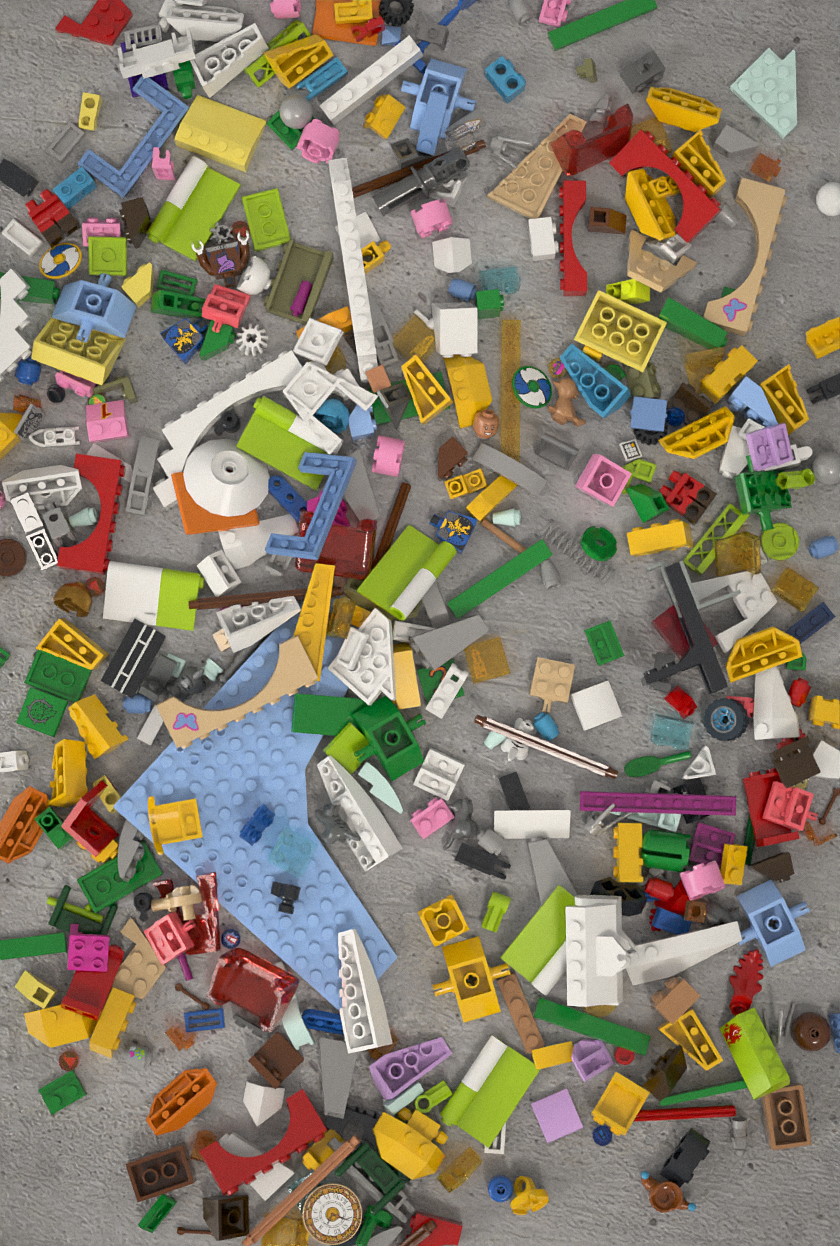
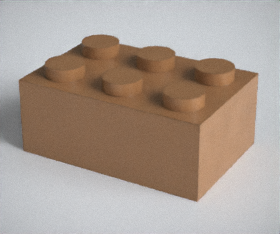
M679 976L670 977L664 983L666 987L662 991L657 990L650 997L652 999L650 1004L671 1024H674L700 997L685 979Z
M799 1082L790 1083L761 1097L769 1148L778 1150L812 1145L802 1084Z

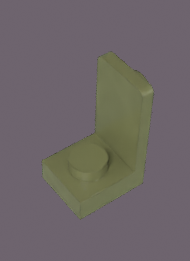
M119 376L113 382H104L103 385L97 384L93 388L95 394H104L122 388L121 391L125 400L128 399L130 404L138 402L129 376Z

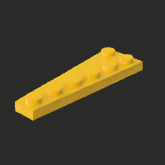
M315 563L293 637L298 636L318 676V679L315 681H320L335 569L334 565Z

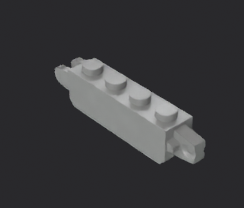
M333 1137L327 1145L335 1152L345 1141L340 1143ZM357 1148L354 1149V1150L339 1164V1166H340L347 1158H349V1157L357 1150ZM357 1162L346 1171L376 1202L386 1194ZM400 1191L384 1209L405 1224L408 1219L398 1208L403 1206L411 1214L415 1212V1209L406 1200L407 1196Z

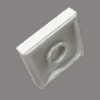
M309 318L293 352L327 366L343 331Z

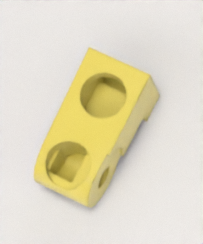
M83 92L79 128L96 130L97 119L103 101L100 95Z
M103 775L92 784L95 787L99 782L103 781L108 785L101 794L100 799L108 811L113 814L117 811L113 806L121 798V795L110 779Z

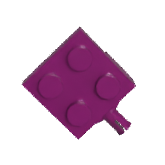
M697 822L688 860L697 864L704 863V865L716 861L719 870H721L724 844H733L735 833Z

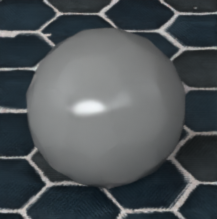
M292 95L281 104L280 117L286 126L292 129H302L312 120L313 108L305 97Z
M826 451L820 453L815 458L812 472L818 482L824 485H833L840 482V454L834 451Z

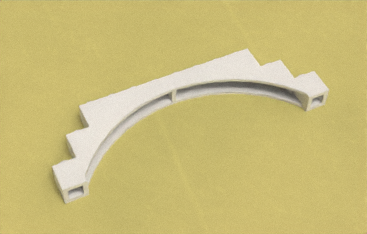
M347 158L328 160L361 385H366L370 383L365 372L378 367L348 163Z
M10 269L0 278V383L4 380L3 376L7 372L11 373L18 367L17 363L21 359L25 360L32 354L31 350L33 349L32 344L19 331V329L23 330L30 324L29 320L32 316L17 301L18 299H23L29 293L27 290L30 286L14 269Z
M292 350L282 352L275 361L266 362L261 366L262 369L257 372L252 371L248 373L244 380L233 382L226 391L217 392L213 395V399L208 402L206 400L202 401L195 410L186 411L177 421L172 420L164 425L165 428L162 431L173 449L162 452L157 460L169 478H163L156 482L153 490L166 510L178 504L171 474L184 472L187 458L210 428L222 418V415L226 411H231L252 398L284 390L301 370L302 366ZM315 361L309 362L310 364L327 371L323 364H320ZM341 369L334 374L338 378L340 377L355 386H359L349 369ZM337 388L331 393L342 397L344 401L349 399Z

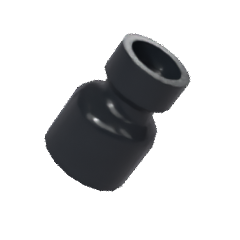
M226 411L222 415L221 425L216 426L214 429L215 434L221 436L224 431L229 433L237 432L241 426L238 415L232 411Z
M273 881L271 894L282 899V903L279 904L278 908L279 912L293 914L295 908L293 903L298 901L301 887Z
M147 892L136 895L133 902L135 908L141 911L139 919L142 922L148 920L147 911L152 909L151 901L154 899Z

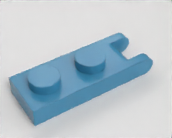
M336 57L300 82L296 87L298 90L306 87L310 94L305 98L311 101L348 75V71Z

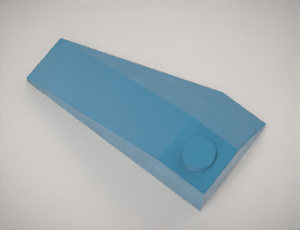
M571 344L559 357L589 407L601 417L606 418L619 410L631 396L629 389L575 345Z

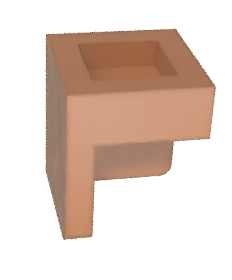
M383 364L365 372L372 393L391 386Z

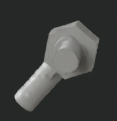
M648 868L646 870L649 874L643 878L642 883L646 886L649 877H656L667 882L670 881L663 877L664 870Z

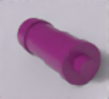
M302 281L290 307V311L293 312L292 315L296 317L298 314H303L306 301L313 286L310 282Z

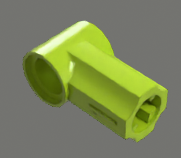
M810 469L781 472L778 474L776 482L777 486L782 490H797L813 485L815 476Z
M495 891L492 892L487 905L486 915L482 921V928L497 933L502 917L510 904L511 897Z
M442 1080L415 1098L414 1105L419 1112L426 1113L453 1094L445 1081ZM421 1098L428 1099V1106L426 1108L418 1106Z

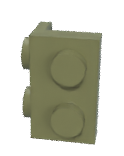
M648 361L643 372L630 366L624 368L632 400L634 397L661 398V386L657 382V371L652 362Z

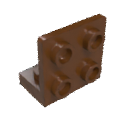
M276 1032L248 1062L276 1089L304 1061V1057L279 1032Z

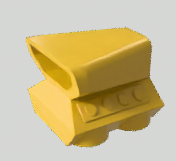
M449 895L417 912L434 947L470 930L453 895Z

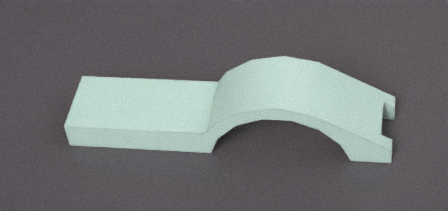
M284 961L265 967L266 975L278 1003L284 1028L294 1048L299 1050L300 1046L304 1044H314L312 1034L307 1029L301 1016L298 998Z

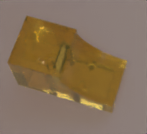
M468 1147L436 1178L450 1193L460 1187L483 1161L471 1147Z

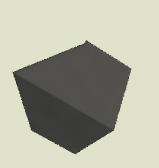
M408 138L390 144L400 169L433 157L428 153L417 151V146L412 144Z
M403 383L381 389L377 392V399L396 429L401 422L409 401L412 399Z

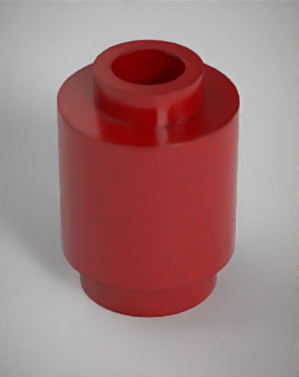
M802 678L793 680L787 693L790 696L792 705L801 708V705L805 703L811 689L807 680Z
M649 877L644 892L648 893V896L667 902L668 899H672L675 888L672 887L673 884L656 877Z

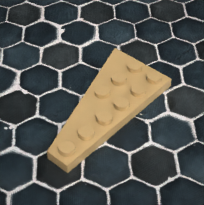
M569 114L535 150L517 165L516 169L514 168L487 195V198L530 219L540 218L587 121Z

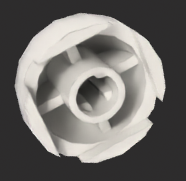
M253 256L247 263L248 267L242 272L237 284L238 290L249 295L259 294L263 289L267 290L272 281L269 279L270 268L267 263Z

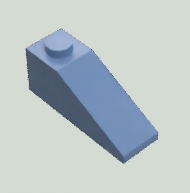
M431 90L418 138L417 151L431 155L435 154L449 100L448 94Z

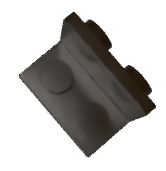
M683 382L677 392L667 402L666 409L669 412L672 409L675 411L679 410L683 416L680 421L687 426L705 417L711 410L712 405H710L711 402L708 398L698 395L692 385Z
M808 736L769 753L785 788H789L821 772L808 746L811 743Z

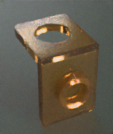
M809 821L805 822L806 831L804 833L807 839L812 841L815 846H819L838 836L837 833H833L818 840Z
M686 900L684 920L705 922L707 904Z

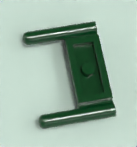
M65 885L48 924L70 933L71 924H79L78 932H82V934L107 935L118 906L116 904L110 906L102 925L63 909L71 891V887Z
M364 1142L335 1170V1175L341 1177L357 1162L386 1193L370 1209L372 1215H377L406 1185L375 1151Z

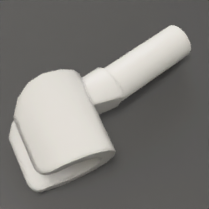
M416 309L414 313L423 320L429 330H433V317L428 320L427 317Z

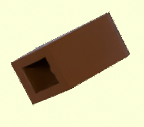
M591 207L588 232L625 235L627 215L610 208Z
M453 436L439 448V481L443 478L445 480L450 478L454 473L452 471L457 466L461 467L468 461V452Z

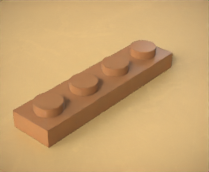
M515 973L496 980L527 1054L531 1053L532 1050L545 1047Z

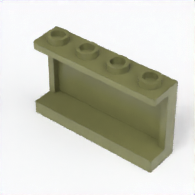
M290 238L289 243L284 245L282 252L284 257L277 264L276 271H278V274L271 281L270 288L272 290L270 295L266 296L264 306H266L267 313L306 326L309 318H313L334 259V254L328 250L322 252L296 243L294 239ZM302 281L310 282L313 286L306 301L303 314H298L296 317L292 315L293 312L290 311V307Z

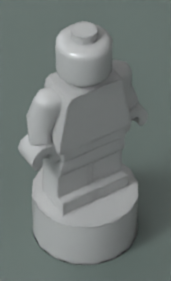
M606 93L603 99L594 106L596 113L591 116L589 123L595 128H603L607 112L612 111V102H610L612 96L609 93Z
M736 1117L731 1119L734 1130V1137H731L733 1148L736 1149V1155L742 1157L744 1155V1148L747 1146V1139L749 1138L748 1135H745L747 1118Z

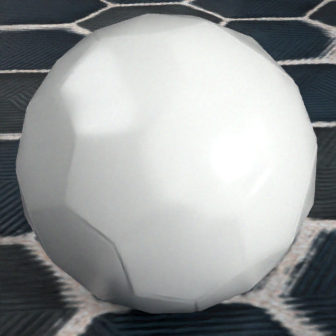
M827 183L818 191L816 204L823 214L828 216L840 215V183Z

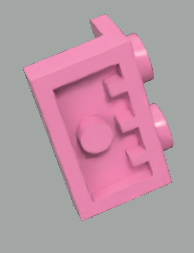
M97 217L87 218L82 223L83 246H89V236L121 237L122 221H117V218L114 217L106 218V220H98Z
M437 797L427 803L429 806L427 809L422 811L420 808L411 814L413 818L410 821L423 839L455 818L442 798L439 800Z

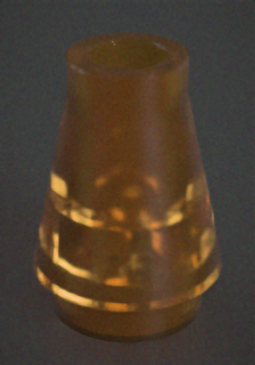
M19 394V396L14 395L13 410L18 411V413L26 412L30 403L41 408V400Z

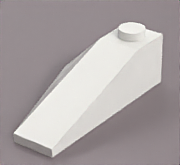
M288 514L259 521L260 524L257 526L220 531L219 535L226 558L233 569L237 570L250 566L263 555H266L265 547L271 533L290 536L298 533L296 520Z
M289 596L271 599L269 603L259 604L258 602H252V605L241 607V604L233 605L216 612L234 653L253 645L296 615L301 609L295 597Z
M778 666L756 673L753 717L755 740L800 737L798 716L794 712L790 696L785 690L784 681Z

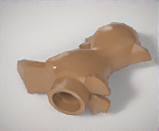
M567 377L560 381L552 382L557 389L558 399L554 406H548V412L552 414L551 418L561 425H565L566 421L572 422L576 427L585 425L586 420L579 418L575 414V408L571 401L572 398L577 399L576 395H579L575 381Z

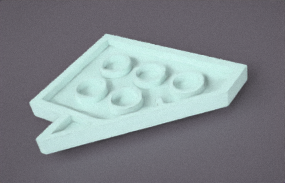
M768 48L729 89L784 139L797 125L795 51L792 50L781 60Z

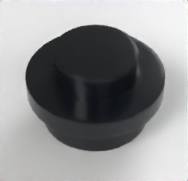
M53 384L48 388L47 397L51 402L60 403L65 399V391L61 386Z

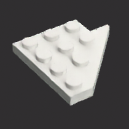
M375 608L358 629L368 634L369 637L354 669L350 670L336 663L335 659L328 667L335 676L368 705H372L381 692L386 694L391 700H396L392 622Z

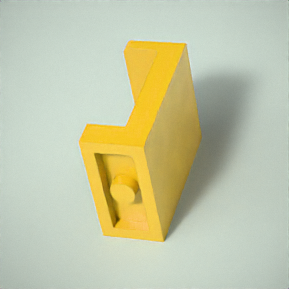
M615 1072L591 1113L594 1117L593 1120L602 1126L604 1124L611 1127L610 1131L614 1134L625 1136L650 1092Z

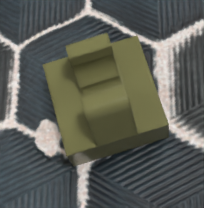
M592 58L584 59L585 65L576 67L577 75H579L580 79L587 78L590 83L598 82L595 62Z

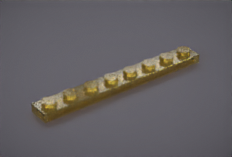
M502 320L500 452L520 463V401L514 394L512 378L514 373L520 368L521 320Z

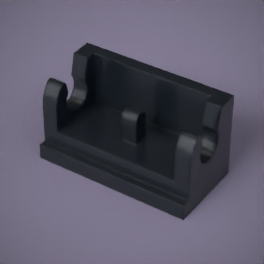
M3 158L1 161L0 181L21 196L29 197L39 181L9 160Z

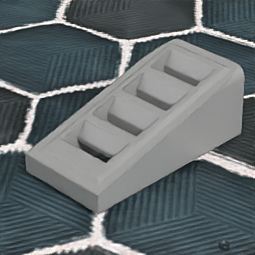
M160 24L124 32L126 51L133 50L130 36H134V43L137 49L163 42ZM148 34L149 40L145 41V35ZM152 34H156V39H153ZM138 35H141L142 42L138 43Z

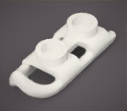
M79 426L36 430L29 435V439L40 447L80 445V441H75V431L79 430ZM44 433L45 443L35 441L33 436ZM56 439H64V442L57 443Z

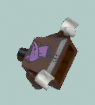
M239 231L238 240L204 247L202 241L199 240L201 244L199 248H195L193 242L191 244L192 249L197 252L196 256L200 266L210 276H215L216 280L224 279L225 287L227 288L236 286L235 276L242 274V269L246 268L250 258L249 242H247L249 239L248 231H246L247 237L245 238L240 236Z

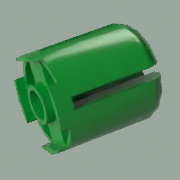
M652 829L646 831L642 837V851L640 859H643V866L653 869L685 872L686 869L683 866H688L690 851L687 839H691V835Z

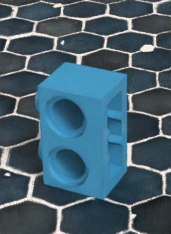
M501 56L485 68L484 76L507 104L525 91L526 81L520 73L517 74L515 72L514 66L509 59L506 60ZM503 69L505 73L498 74L496 70ZM514 83L517 87L511 89L507 85Z
M81 167L56 186L53 191L69 210L95 190L97 186L86 170Z

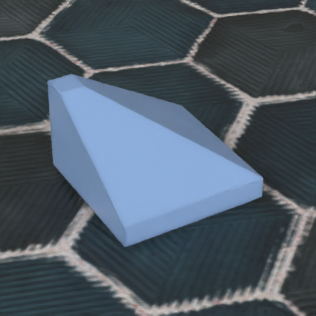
M385 26V30L382 31L381 45L395 46L401 37V27Z

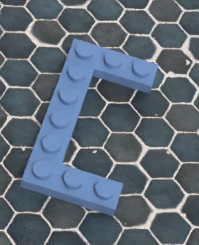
M143 75L133 87V91L159 109L162 114L124 166L118 171L89 149L78 162L79 167H83L86 172L123 199L153 160V148L158 147L159 150L162 148L190 108L149 77L144 79Z
M304 452L298 467L300 472L329 475V478L305 537L271 533L265 547L267 554L318 560L357 463L354 457Z

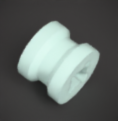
M208 658L207 664L201 668L205 669L204 674L214 682L218 673H222L223 669Z

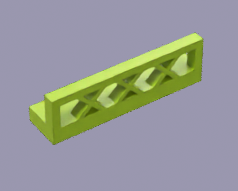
M294 20L267 43L269 48L267 51L284 46L292 41H298V36L303 32L306 37L311 36L304 23ZM264 54L243 70L258 88L275 75L272 67H269V62ZM259 69H264V75L258 81L254 73Z
M729 503L683 560L684 564L698 576H701L750 515H742L741 511ZM729 509L738 515L734 522H726L725 514ZM716 526H724L725 534L723 536H714V528ZM712 540L713 549L703 552L702 543ZM692 555H700L701 563L697 568L688 561Z

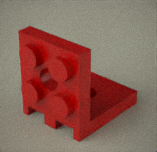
M103 781L99 782L81 797L61 825L65 831L94 857H97L112 840H116L119 836L112 827L91 810L108 786Z

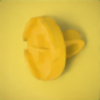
M519 1176L515 1180L514 1190L517 1197L510 1204L514 1214L526 1215L528 1214L527 1211L531 1209L532 1212H536L548 1203L549 1196L547 1191L536 1189L530 1177ZM525 1181V1183H526V1188H525V1190L523 1191V1190H522V1184H523V1182Z

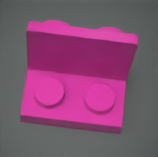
M71 924L67 970L106 972L109 935L82 934V932H78L79 924Z

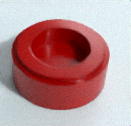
M617 1047L614 1056L618 1063L628 1065L634 1060L635 1054L632 1051Z

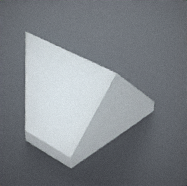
M469 174L455 176L449 181L440 184L438 188H433L429 191V196L441 202L445 199L446 204L454 207Z
M678 233L674 237L664 240L645 241L657 254L673 265L692 246Z
M704 746L681 777L683 780L716 775L710 750L707 746Z
M246 1082L243 1102L257 1127L282 1108L285 1088L277 1087L274 1089L271 1085Z

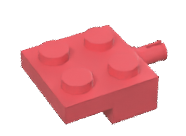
M215 284L202 307V317L215 321L212 331H216V333H219L222 324L238 328L251 295Z
M774 781L762 818L794 831H803L807 818L816 821V817H818L817 813L809 811L814 794L797 787L785 788L782 783Z
M173 912L164 916L144 931L161 965L170 962L194 946L187 932L196 926L195 923L192 924L194 922L192 919L183 924L177 913Z

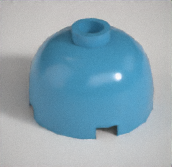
M329 398L326 399L313 416L334 434H340L342 430L344 432L347 430L350 413L340 399Z

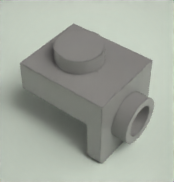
M272 554L265 569L269 570V573L274 576L282 577L286 573L293 557Z
M658 779V781L653 780L650 787L646 786L643 793H657L659 788L666 792H671L672 788L668 787V782Z

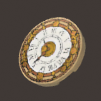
M338 1183L323 1184L314 1189L304 1203L303 1222L305 1228L320 1243L327 1245L344 1243L352 1238L360 1227L362 1221L360 1201L356 1194L344 1185Z

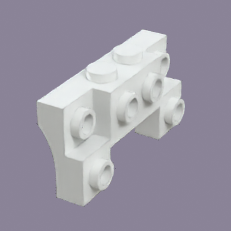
M186 29V36L177 38L174 32L171 33V40L137 49L136 44H132L133 51L123 53L121 47L117 48L119 66L123 78L142 74L145 79L180 69L179 63L196 59L190 29Z

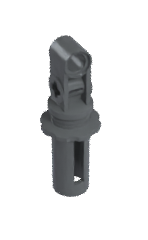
M454 148L443 156L434 159L429 164H424L423 168L416 170L411 166L410 169L413 172L411 175L372 196L384 217L422 194H425L427 199L430 198L428 191L438 188L440 184L466 171L470 166V161L461 148Z

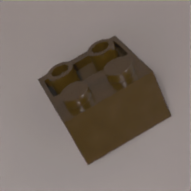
M143 197L121 202L122 209L119 210L124 225L127 226L124 227L129 244L133 243L135 249L141 246L147 235L146 232L152 224Z
M680 1044L674 1049L670 1047L663 1056L660 1055L653 1063L655 1065L654 1069L651 1068L645 1075L646 1081L642 1086L659 1101L672 1092L687 1069L683 1047Z

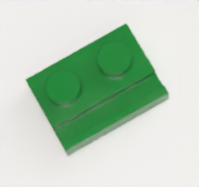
M610 620L584 630L598 666L625 656Z
M74 1069L38 1090L51 1115L87 1095Z

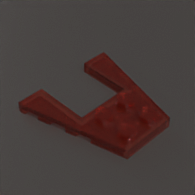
M216 872L196 876L206 913L195 914L196 919H192L194 921L192 924L195 923L196 926L187 932L194 946L185 951L186 955L211 953L221 950ZM172 879L153 882V886L157 887L161 894L159 899L165 898L168 893H172L174 890ZM179 906L176 907L177 910L175 912L181 922L185 924L189 920H183L184 917L181 915Z

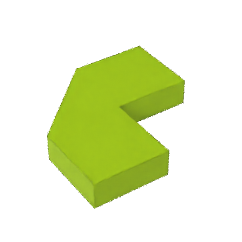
M637 459L623 466V469L632 474L621 493L627 494L626 489L629 488L632 477L651 483L657 465Z

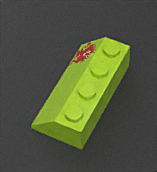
M755 1007L736 1015L719 1028L753 1100L790 1084V1077Z

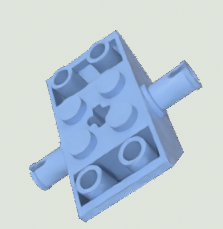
M431 58L420 85L406 80L403 81L401 92L417 96L410 129L420 132L431 90L449 95L440 138L446 139V128L450 126L454 110L457 107L471 112L474 111L476 100L460 96L467 68Z
M105 273L100 274L97 284L80 280L64 285L54 309L52 318L81 326L76 336L81 342L83 337V342H88L92 329L125 338L137 307L118 290L108 288L112 279L108 274H106L105 278Z
M771 879L736 896L750 924L748 929L740 932L743 938L742 941L738 942L739 946L755 938L770 967L805 951L801 933L795 923L796 918L810 912L809 908L806 907L805 901L788 908ZM770 919L776 920L774 928L768 925Z

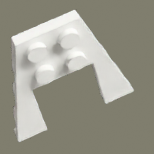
M306 362L283 390V394L327 454L331 455L342 439L313 416L336 388L365 412L375 402L378 395L372 394L359 386H355Z
M759 569L692 583L699 601L724 587L727 588L729 593L737 590L741 591V594L733 598V601L743 616L744 621L715 636L724 653L728 652L735 645L736 640L742 638L777 603Z

